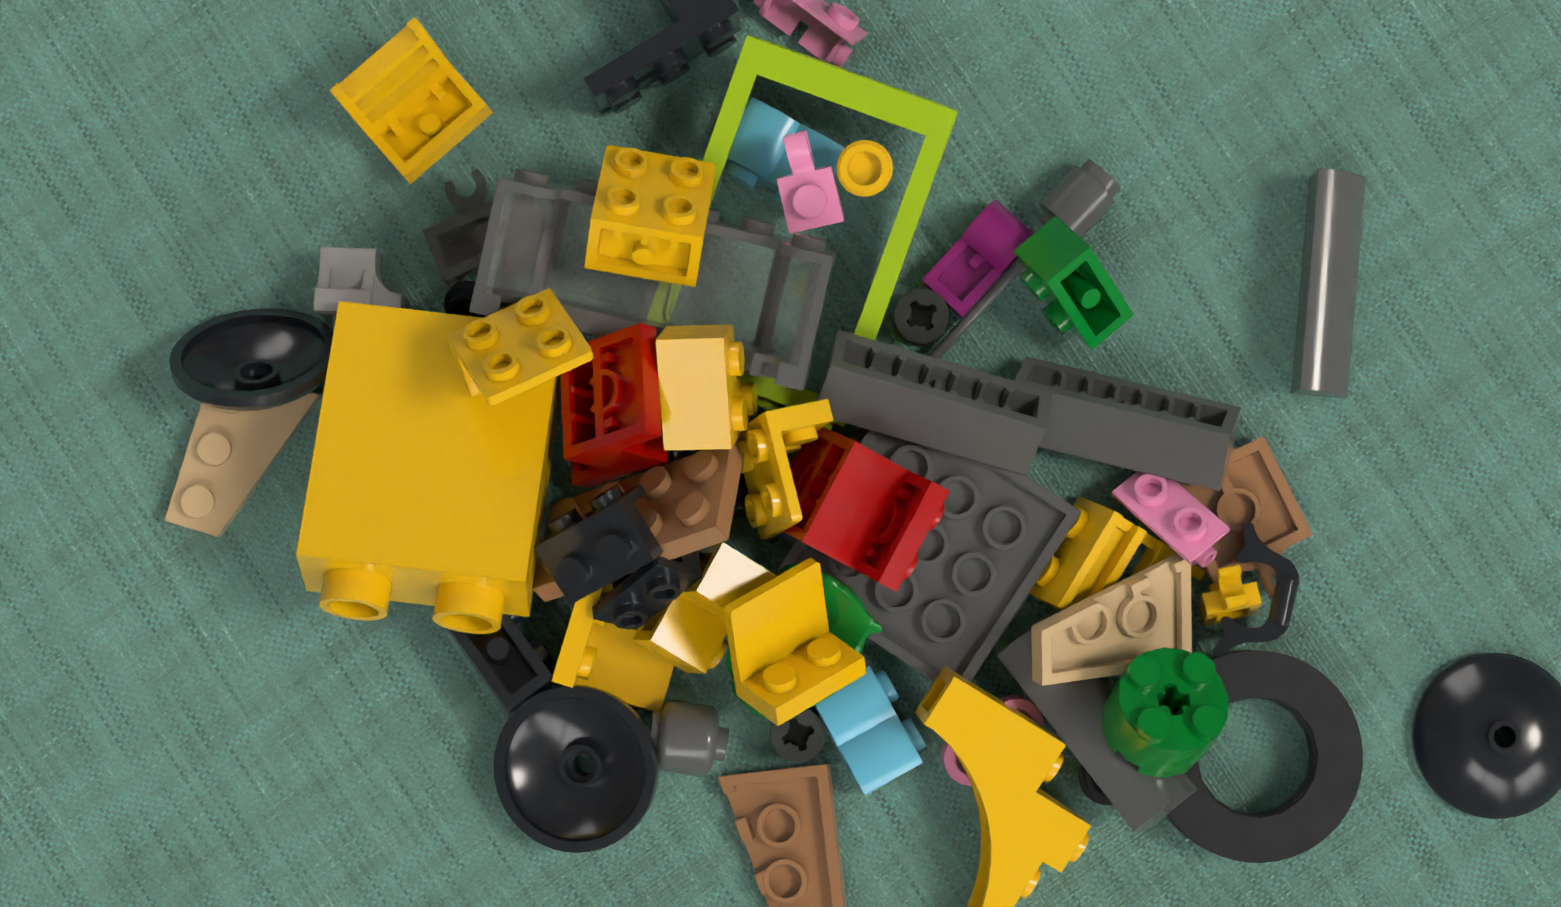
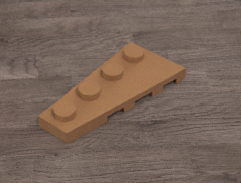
M830 763L718 776L724 795H727L736 818L734 822L742 843L745 842L756 872L754 874L761 894L765 896L768 907H847Z

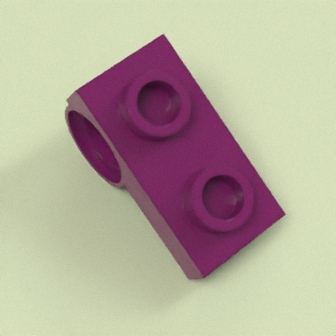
M993 200L961 235V238L926 274L921 283L929 290L937 292L945 300L946 305L962 319L1018 259L1013 251L1034 233L998 200Z

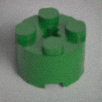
M1167 647L1137 655L1127 666L1103 706L1102 730L1112 752L1116 754L1119 751L1127 761L1139 767L1137 772L1147 776L1167 778L1186 773L1218 738L1228 718V695L1221 677L1216 673L1214 662L1201 652L1190 653L1186 650Z

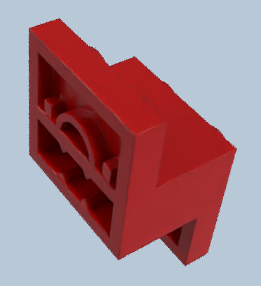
M638 323L588 341L594 358L560 375L564 459L571 461L572 485L591 488L668 462L667 450H664L656 327Z
M823 427L817 431L818 439L801 444L802 449L797 452L790 465L802 513V521L783 532L897 592L902 581L906 580L914 571L918 561L917 552L927 533L940 522L945 509L944 501L950 491L927 478L903 468L862 444Z

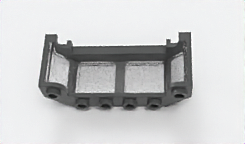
M516 168L514 176L506 175L498 178L469 312L488 316L519 302L524 297L535 295L550 288L579 331L598 336H605L638 323L656 327L657 337L666 326L733 324L734 342L741 341L743 343L745 356L744 370L750 371L749 375L757 377L762 375L774 378L777 385L803 391L807 385L812 352L832 267L837 255L836 252L825 249L827 240L799 233H793L792 238L773 234L775 224L749 217H742L741 226L719 221L721 211L709 208L696 287L586 269L584 265L590 219L598 182L579 178L577 187L548 182L549 175L522 168Z

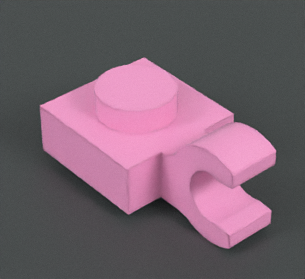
M807 130L785 135L783 140L792 174L777 177L776 180L789 234L844 222L845 218L833 166L815 167Z

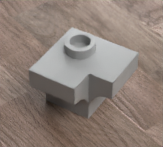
M320 247V268L318 283L314 293V311L324 318L332 319L333 328L335 327L339 301L407 309L408 299L402 294L389 291L385 287L382 280V254L377 249Z

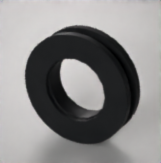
M1260 650L1235 651L1225 653L1220 657H1212L1210 659L1214 662L1216 673L1221 677L1227 692L1228 705L1249 698L1263 699L1276 703L1293 715L1304 730L1310 753L1307 774L1295 795L1279 807L1259 813L1235 811L1214 797L1202 780L1197 761L1185 774L1198 790L1167 814L1166 817L1181 834L1196 845L1231 860L1248 863H1266L1288 859L1304 853L1323 841L1337 828L1352 806L1357 794L1363 767V748L1354 713L1339 689L1325 675L1295 657L1278 652Z

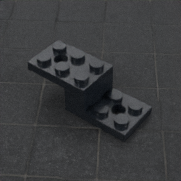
M659 0L673 25L584 77L589 95L599 112L602 114L611 108L615 114L623 112L643 98L640 90L659 80L662 86L667 85L690 70L687 62L706 52L710 58L731 47L737 41L734 34L741 30L740 10L733 0Z

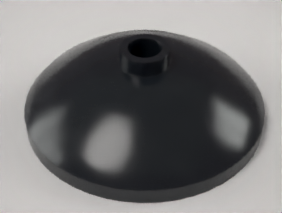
M262 308L225 314L194 327L179 339L170 354L171 376L176 386L182 392L211 407L238 411H259L278 407L307 395L326 379L334 332L318 318L293 310Z
M1484 653L1466 657L1451 664L1429 683L1419 699L1414 712L1411 733L1412 747L1417 766L1423 778L1443 801L1473 816L1489 819H1506L1527 814L1544 805L1561 789V685L1548 671L1536 663L1519 656L1504 653ZM1501 726H1506L1512 734L1510 743L1505 747L1498 746L1494 740V733Z
M564 685L545 690L531 697L509 717L499 735L495 748L494 780L499 799L505 811L515 825L527 836L554 850L583 853L596 851L616 843L627 836L642 821L652 804L656 792L658 758L648 728L639 715L626 702L596 687L574 685L571 688ZM581 754H586L593 760L594 767L591 773L583 772L580 769L578 758Z

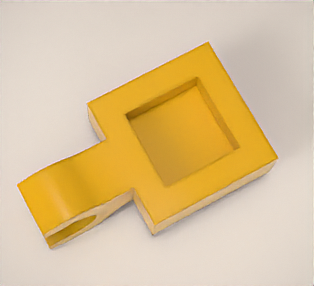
M1240 564L1216 569L1217 582L1208 586L1209 592L1201 595L1198 605L1203 626L1218 624L1224 616L1235 620L1258 614L1262 601L1257 582L1242 585Z

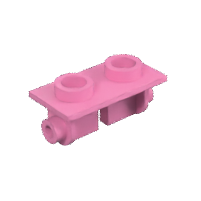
M824 0L753 1L760 8L758 14L788 36L792 35L801 21L807 24L809 27L798 43L820 60L830 64L833 62L839 67L845 64L853 52L846 43L848 42L854 46L868 34L858 26L859 18L851 10L836 2L829 5Z
M1137 471L1112 491L1114 498L1189 564L1191 563V565L1198 563L1202 568L1208 566L1217 555V550L1212 547L1213 544L1230 531V528L1176 480Z

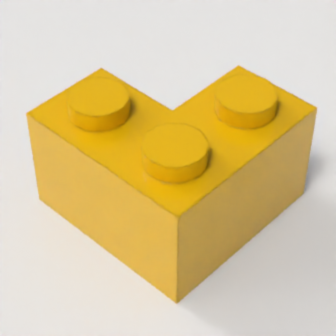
M733 324L666 326L656 339L664 450L732 449L742 431L747 430L750 416H756L758 405L757 387L755 382L747 381V371L744 370V347L741 341L734 342Z
M724 542L699 550L702 578L650 618L646 624L639 627L633 638V641L686 673L706 674L708 668L713 669L724 656L728 646V641L725 640L727 635L724 617L725 606L777 577V575Z

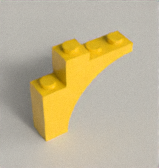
M944 666L914 713L923 724L933 729L953 749L966 772L976 800L980 822V857L973 891L966 907H1014L1020 897L1023 899L1028 897L1036 887L1041 875L1039 867L1042 862L1062 873L1068 862L1073 863L1082 855L1089 841V834L1087 832L1091 825L1079 812L1039 788L1043 781H1051L1059 771L1064 760V754L1061 752L1066 744L1051 730Z

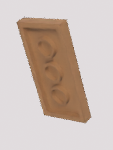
M735 444L732 449L700 450L693 455L668 464L655 466L648 471L617 482L608 483L603 487L572 498H565L551 505L547 525L573 508H577L581 516L593 510L589 501L617 484L622 492H625L641 483L647 493L634 504L664 551L660 555L661 557L671 560L729 540L744 454ZM547 525L543 540L552 534ZM539 556L533 591L544 602L564 596Z

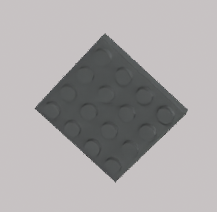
M868 430L860 444L950 491L944 501L945 509L940 522L927 533L917 552L918 561L914 571L906 580L902 581L897 592L813 547L796 540L775 575L785 565L801 563L808 558H813L820 563L821 572L829 574L850 586L865 605L866 611L873 616L875 621L882 625V632L870 634L867 637L868 639L932 681H935L944 666L971 681L1079 517L1081 511L1024 474Z

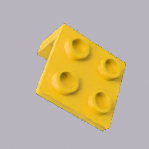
M608 145L605 149L590 219L584 268L696 287L716 164L689 157H677L642 151L636 148Z
M550 288L535 295L524 297L513 305L484 318L476 319L466 326L446 334L464 386L471 397L481 393L488 405L491 406L583 365L594 358L590 345Z
M828 399L766 411L749 422L747 430L742 431L735 442V445L744 454L741 473H744L749 493L745 497L746 515L751 526L757 527L761 540L772 538L802 521V513L787 454L801 450V444L818 439L817 431L834 421Z
M808 558L727 604L724 608L736 695L777 726L866 675L864 656L829 632L821 566L813 558Z
M612 583L575 602L551 682L571 688L574 685L596 687L617 696L627 704L651 711H660L675 665L633 641L637 630L621 629L615 626V624L593 619L592 606L613 590Z

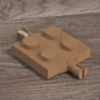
M1262 436L1239 448H1232L1220 491L1180 481L1177 482L1230 528L1227 534L1213 544L1212 547L1217 550V555L1208 566L1204 567L1211 584L1217 582V568L1240 564L1242 571L1256 570L1269 596L1268 598L1272 599L1277 582L1275 570L1263 562L1239 563L1235 559L1236 554L1244 547L1243 524L1251 522L1262 543L1280 555L1289 546L1312 536L1313 533L1267 441Z

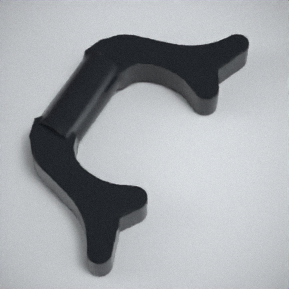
M1246 522L1242 526L1244 547L1236 554L1235 559L1239 563L1263 562L1275 570L1277 582L1269 615L1263 625L1255 628L1239 625L1228 616L1222 617L1220 625L1223 635L1213 649V654L1216 657L1223 656L1228 650L1239 644L1274 641L1282 636L1290 625L1299 586V573L1290 560L1262 543L1251 522Z

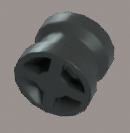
M916 288L906 292L899 299L893 313V325L897 335L905 343L913 346H928L935 343L943 335L949 322V310L945 300L937 292L929 289Z
M811 708L806 709L779 726L771 722L769 729L772 746L777 754L787 761L796 763L809 761L817 756L824 746L826 737L824 724L818 714Z

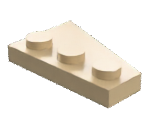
M310 392L284 405L259 411L226 410L201 403L164 521L221 537L259 485V480L279 453H282L292 439V434L322 396Z
M1176 553L1032 625V681L1045 686L1123 674L1127 666L1137 655L1163 647L1186 650L1192 653L1191 563L1189 564Z

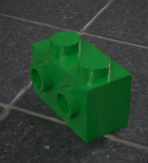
M1054 216L1013 251L1025 269L1019 275L1021 281L1039 301L1046 300L1048 305L1042 309V312L1060 334L1064 335L1070 330L1086 346L1093 350L1134 315L1092 248L1057 216Z

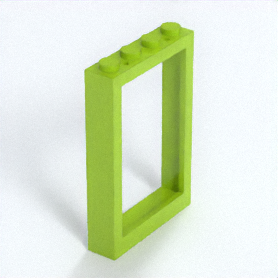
M747 35L702 160L716 164L709 208L711 207L757 75L925 135L854 332L855 335L876 341L959 110L759 37ZM660 281L646 320L668 325L683 285ZM747 371V381L755 382L758 406L775 410L780 409L782 404L790 407L816 401L818 392L804 388L802 391L777 385L774 378L762 375L760 377L749 375L750 371ZM834 420L824 427L831 430L833 423L843 427L845 423Z

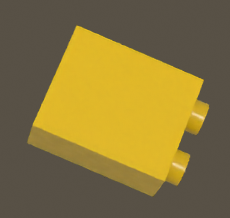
M339 301L296 552L306 591L321 593L320 608L327 613L342 618L373 621L387 616L389 601L434 606L432 619L436 624L450 630L472 634L497 632L501 628L502 614L529 617L538 561V553L534 547L541 540L561 401L560 375L496 405H488L481 393L471 397L464 386L446 335L476 319H481V317Z

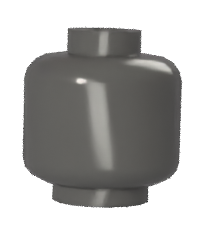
M670 700L663 706L662 711L653 710L649 733L656 748L659 770L703 777L710 771L713 760L724 761L729 728L719 727V714L715 707L680 700Z

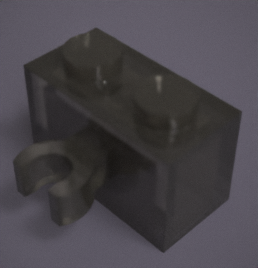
M477 169L471 172L476 183V190L469 197L459 196L451 180L444 184L447 198L456 208L463 210V213L422 230L441 277L449 288L457 282L476 278L493 201L485 203L488 195V184L482 173ZM514 192L508 194L491 271L537 252L542 223L530 196Z

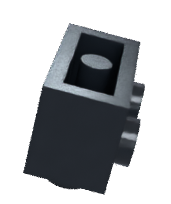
M502 614L500 630L487 634L464 633L445 628L508 715L525 701L553 683L551 682L553 676L549 669L556 664L537 638L528 643L516 626L523 621L521 616Z

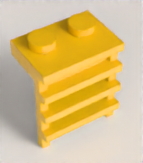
M415 17L406 23L407 26L342 82L337 83L329 90L409 184H412L493 114L489 106L456 71Z
M1078 496L1073 506L1081 511L1079 517L1028 594L1062 611L1116 584L1140 543L1146 546L1147 549L1131 576L1177 552L1149 535L1144 529L1123 518L1118 512ZM1191 565V576L1201 581L1205 571L1197 565Z

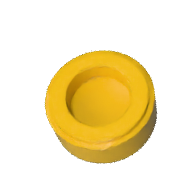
M859 140L851 143L841 152L837 161V176L841 185L848 192L857 196L867 197L878 194L889 184L893 175V161L890 153L883 145L872 140Z

